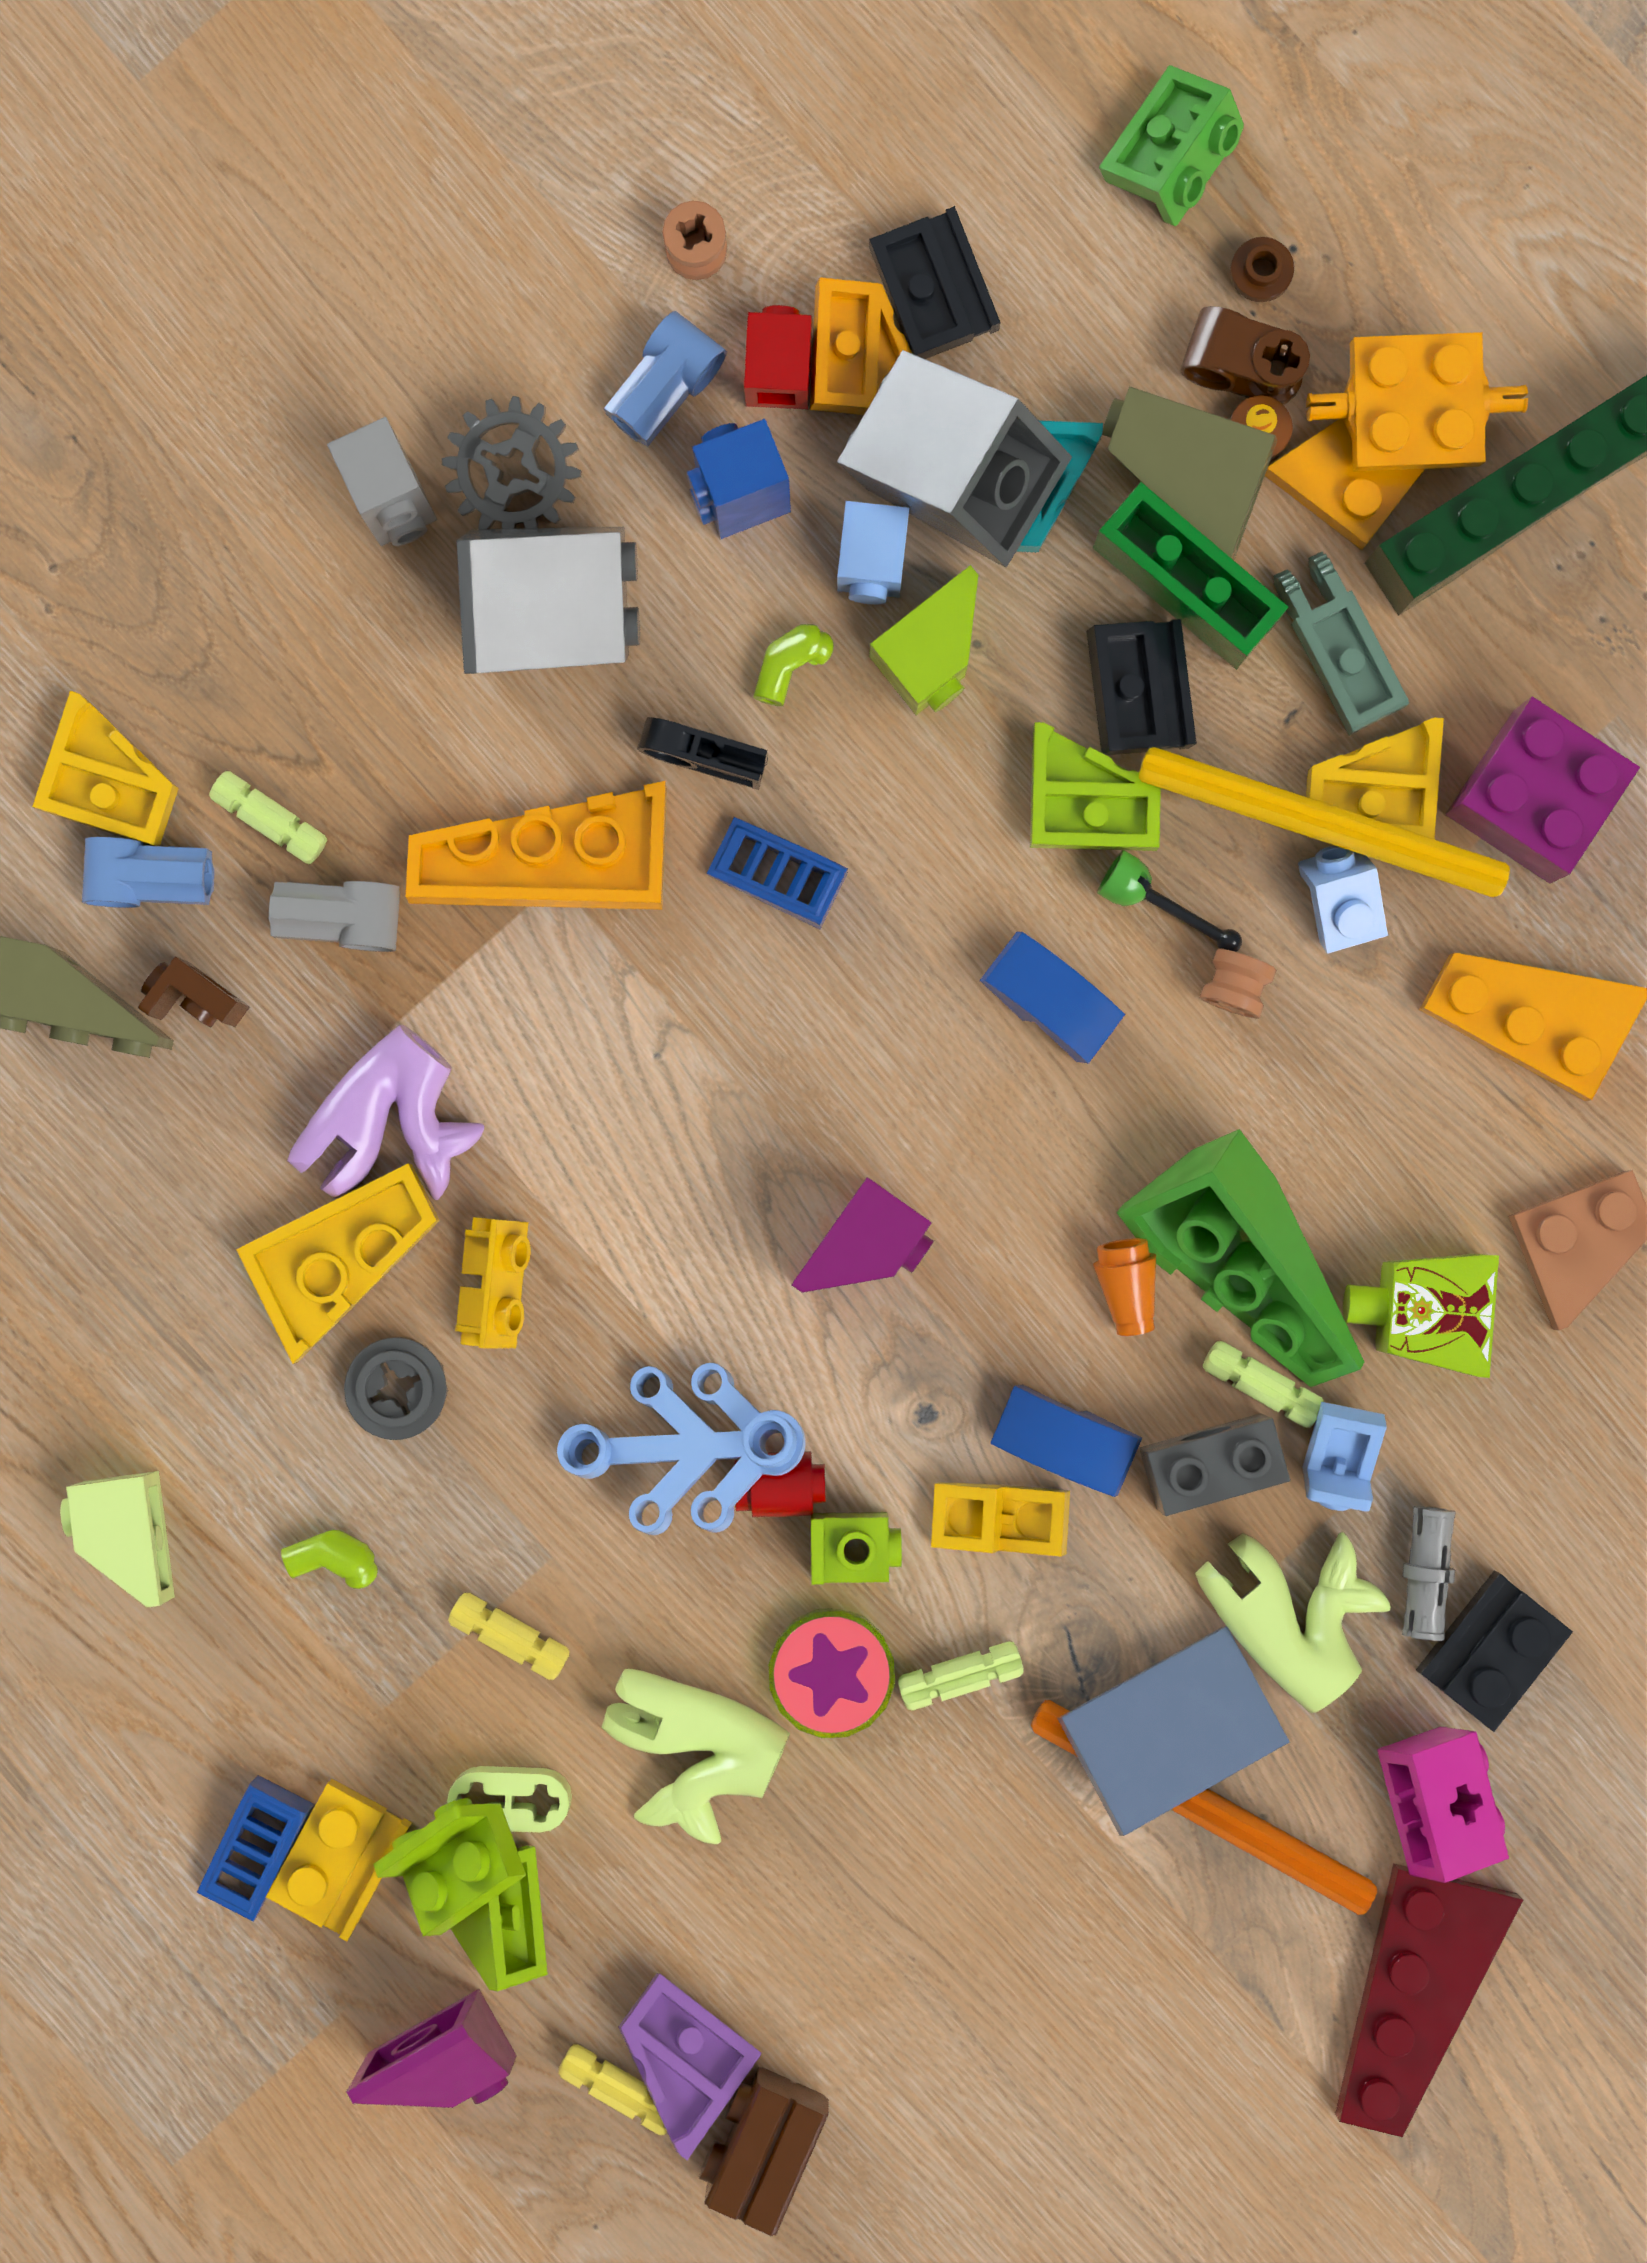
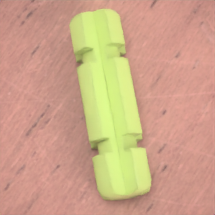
M225 771L219 776L209 793L211 800L230 813L237 811L236 817L282 847L286 844V850L303 862L311 864L319 857L327 842L324 834L306 822L300 824V818L256 788L250 791L251 785L232 772Z
M1217 1341L1211 1347L1203 1364L1206 1372L1225 1382L1230 1379L1233 1381L1232 1387L1274 1411L1279 1412L1281 1409L1286 1411L1285 1417L1303 1427L1310 1428L1316 1422L1321 1402H1324L1322 1397L1304 1387L1296 1389L1294 1381L1252 1357L1242 1358L1241 1351L1223 1341Z
M1008 1641L989 1647L990 1653L981 1655L979 1650L932 1665L931 1672L923 1674L922 1669L903 1674L898 1679V1686L904 1705L908 1710L913 1711L932 1705V1699L936 1697H941V1700L945 1701L991 1686L990 1680L998 1678L1000 1683L1020 1677L1024 1672V1667L1017 1646L1014 1642Z

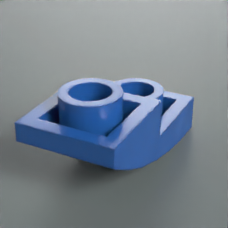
M1017 931L979 980L1022 1021L1035 1022L1066 1053L1079 1063H1090L1126 1015L1076 970L1024 932Z
M1015 1385L990 1444L1061 1477L1115 1497L1118 1496L1142 1437L1087 1410L1078 1412L1025 1385Z

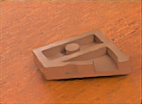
M1633 1170L1623 1171L1508 1216L1552 1330H1562L1569 1327L1647 1240V1205Z

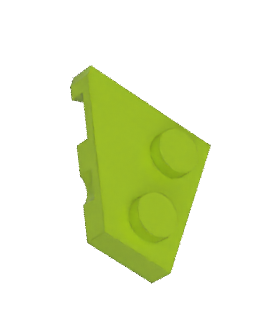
M1035 722L1033 726L1030 848L1157 851L1160 847L1161 788L1142 782L1139 779V772L1126 770L1115 764L1111 757L1090 746L1087 749L1054 731V727L1044 722Z

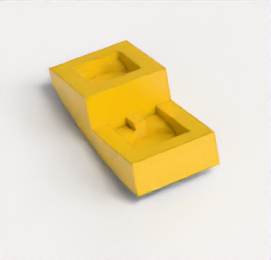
M937 1482L934 1485L931 1547L983 1553L1007 1551L1062 1557L1067 1554L1070 1490Z

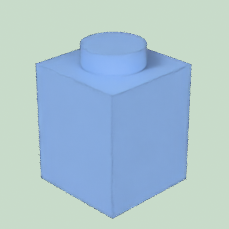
M846 501L837 575V591L849 592L848 598L854 602L872 605L886 603L887 597H900L909 516L908 507Z

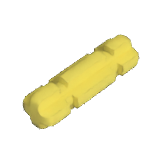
M464 1593L458 1598L449 1615L448 1622L451 1626L467 1635L472 1631L479 1634L478 1641L521 1665L524 1661L533 1665L531 1670L548 1680H554L558 1677L569 1657L570 1651L566 1646L550 1637L547 1641L538 1637L539 1631L498 1608H495L493 1612L485 1608L487 1602L471 1593Z
M573 2044L569 2048L558 2071L563 2080L579 2089L583 2084L589 2088V2095L632 2120L635 2115L641 2118V2125L658 2135H665L667 2133L644 2082L606 2060L602 2064L596 2061V2054L579 2044Z

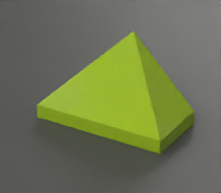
M527 1845L517 1848L526 1873L525 1877L450 1928L491 1991L498 1992L548 1975L535 1846Z

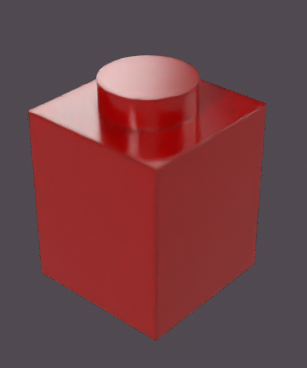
M785 305L764 307L762 313L748 312L744 377L746 407L808 410L812 315H800L798 309Z

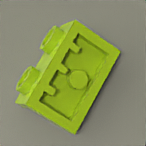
M469 1798L457 1799L446 1803L434 1812L435 1820L422 1829L414 1830L398 1837L392 1843L393 1850L373 1864L378 1878L403 1876L422 1936L442 1935L526 1876L501 1803L472 1804Z

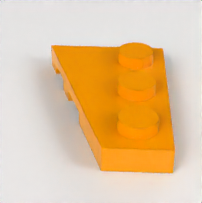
M1454 952L1446 959L1419 1010L1584 1101L1593 1100L1647 1000V988Z

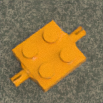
M1483 332L1354 337L1349 343L1350 377L1344 393H1308L1306 398V408H1309L1306 411L1307 421L1345 419L1346 427L1352 438L1353 472L1480 467L1486 462L1485 425L1489 413H1525L1528 407V398L1524 397L1528 394L1527 385L1489 387L1488 379L1483 370Z

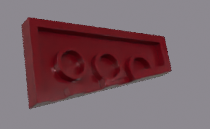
M1393 1863L1335 2111L1339 2122L1403 2137L1524 1900L1517 1893L1460 1879L1443 1883L1409 1875L1408 1867Z

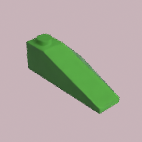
M1240 1129L1191 1150L1125 1202L1117 1211V1214L1135 1238L1148 1240L1149 1252L1156 1254L1157 1265L1170 1275L1176 1269L1205 1291L1201 1298L1202 1301L1216 1312L1224 1306L1251 1328V1340L1308 1386L1313 1387L1361 1370L1364 1364L1362 1355L1276 1177Z

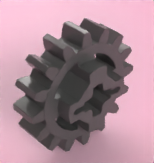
M512 396L507 412H501L493 399L486 400L487 417L482 420L467 411L463 415L466 424L470 428L466 436L450 432L448 435V439L459 447L458 456L442 458V465L457 470L458 475L457 479L445 485L446 491L448 493L463 492L466 496L458 512L462 516L471 514L475 510L482 513L478 529H490L495 520L502 522V529H515L516 523H524L525 528H539L537 518L542 515L557 524L561 520L558 511L554 507L558 499L568 503H574L576 499L569 490L564 488L566 480L582 477V471L575 467L567 466L566 461L567 457L579 451L577 443L561 444L558 439L567 425L560 419L546 426L543 423L546 407L540 403L532 409L530 415L524 414L521 398ZM508 424L519 425L511 439L493 445L481 439L487 432L496 427ZM541 436L548 443L554 457V477L541 470L535 453ZM516 450L523 452L521 464L529 469L528 473L539 478V483L535 484L527 479L523 481L513 478L508 486L501 483L504 472L496 467L497 463L487 459L486 454L491 453L497 457L502 455L506 458H512ZM471 460L483 465L489 483L484 499L478 494L472 482L470 473ZM533 491L544 497L539 503L529 509L518 512L506 511L514 496Z

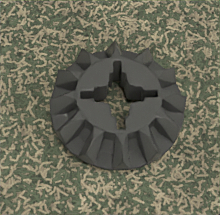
M396 1337L376 1341L364 1348L354 1358L346 1374L344 1393L349 1412L365 1431L383 1439L402 1440L422 1433L440 1417L448 1394L444 1366L426 1345L406 1338ZM385 1362L389 1370H394L398 1378L407 1376L411 1378L418 1374L421 1380L413 1383L414 1387L406 1392L409 1401L406 1405L410 1414L407 1413L404 1406H400L395 1398L386 1401L381 1399L375 1403L372 1399L373 1396L380 1394V1390L388 1385V1379L385 1375L388 1373L384 1366Z

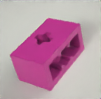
M1440 1726L1377 1749L1409 1875L1447 1883L1509 1859L1504 1840L1505 1822L1500 1810L1495 1805L1487 1774L1489 1769L1488 1757L1478 1740L1476 1731Z

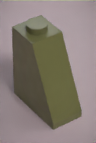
M1129 386L1125 400L1115 398L1106 417L1102 435L1111 438L1108 450L1144 485L1229 557L1235 560L1277 444L1276 435Z

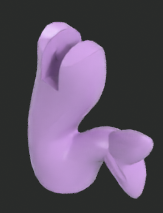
M399 1025L371 1048L340 1080L298 1137L287 1161L300 1173H303L323 1154L335 1137L338 1138L350 1149L334 1165V1168L325 1178L320 1189L334 1199L350 1193L372 1169L380 1151L389 1109L393 1102H397L403 1136L408 1146L412 1149L414 1162L432 1198L438 1200L443 1195L450 1181V1159L469 1150L480 1139L484 1125L480 1123L438 1121L435 1114L436 1103L452 1067L424 1039L406 1026Z

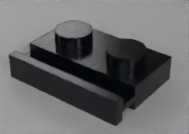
M955 206L946 209V212L931 219L927 216L869 239V250L912 354L927 359L973 341L974 337L987 332L992 334L999 331L1001 322Z
M1172 619L1169 622L1158 623L1143 621L1093 625L1088 629L1086 633L1101 753L1105 755L1143 753L1152 747L1162 750L1173 748L1189 749L1196 745L1181 619Z
M1494 1570L1447 1629L1444 1640L1436 1643L1417 1667L1416 1671L1487 1728L1495 1732L1573 1631L1508 1581L1502 1574Z

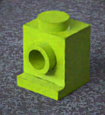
M887 1512L813 1513V1516H811V1585L889 1582V1567H902L901 1528H889ZM852 1539L865 1541L869 1546L867 1557L858 1562L849 1560L844 1554V1547L848 1541Z

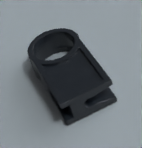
M654 717L646 718L637 747L638 751L654 759L757 790L760 788L763 773L768 762V750Z

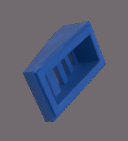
M736 817L733 818L707 871L708 876L819 930L848 874V868ZM744 838L754 842L755 846L741 874L729 870ZM769 849L778 855L764 883L760 884L752 879L766 850ZM789 860L800 864V867L785 895L776 891L775 888ZM814 871L822 875V879L809 905L798 901V898L811 872Z
M258 1775L250 1782L197 1893L254 1922L266 1900L268 1891L315 1804ZM257 1808L286 1823L283 1832L253 1818L252 1815ZM246 1829L275 1844L273 1853L271 1854L242 1839L241 1836ZM236 1851L265 1866L262 1875L230 1860L233 1852ZM225 1872L254 1887L255 1890L251 1898L249 1899L218 1883L222 1873Z

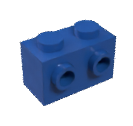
M765 418L739 429L736 423L718 426L701 437L702 443L692 447L696 468L686 472L691 486L689 490L702 524L705 525L714 521L721 539L791 512L789 477Z

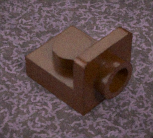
M176 956L169 965L162 962L150 973L141 988V992L146 996L138 1006V1009L146 1015L162 1020L179 997L184 994L186 997L180 1006L210 1028L217 1020L236 1027L250 1008V1006L193 964Z

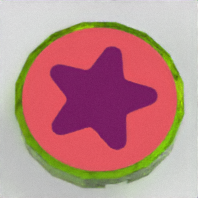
M815 1609L794 1619L777 1638L768 1663L769 1690L779 1712L798 1730L819 1738L849 1737L870 1727L887 1708L895 1686L894 1657L883 1633L865 1616L842 1609Z

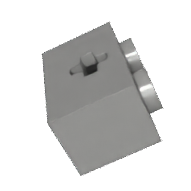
M386 416L327 444L359 514L380 546L392 542L393 546L408 544L424 535L427 531L426 525L437 520L415 471Z

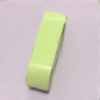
M478 1766L469 1768L459 1775L450 1788L447 1803L462 1799L461 1794L469 1793L474 1782L483 1783L484 1794L505 1796V1802H490L487 1804L501 1803L511 1832L540 1833L551 1831L562 1823L570 1809L572 1793L565 1777L555 1770L529 1767ZM537 1784L547 1785L548 1795L559 1797L560 1804L551 1805L547 1815L540 1816L537 1815L535 1804L515 1802V1796H531Z

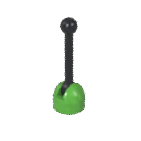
M1122 850L1117 855L1101 881L1097 894L1112 903L1124 907L1147 900L1217 941L1219 949L1239 951L1242 946V937L1237 931L1233 929L1223 931L1153 890L1149 869L1140 859L1125 850Z

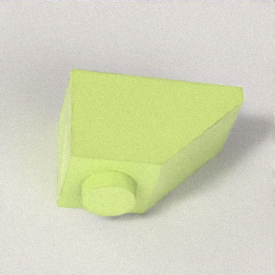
M159 1471L83 1481L66 1487L67 1498H64L61 1502L60 1516L65 1535L67 1537L72 1536L74 1552L146 1607L160 1606L174 1598Z

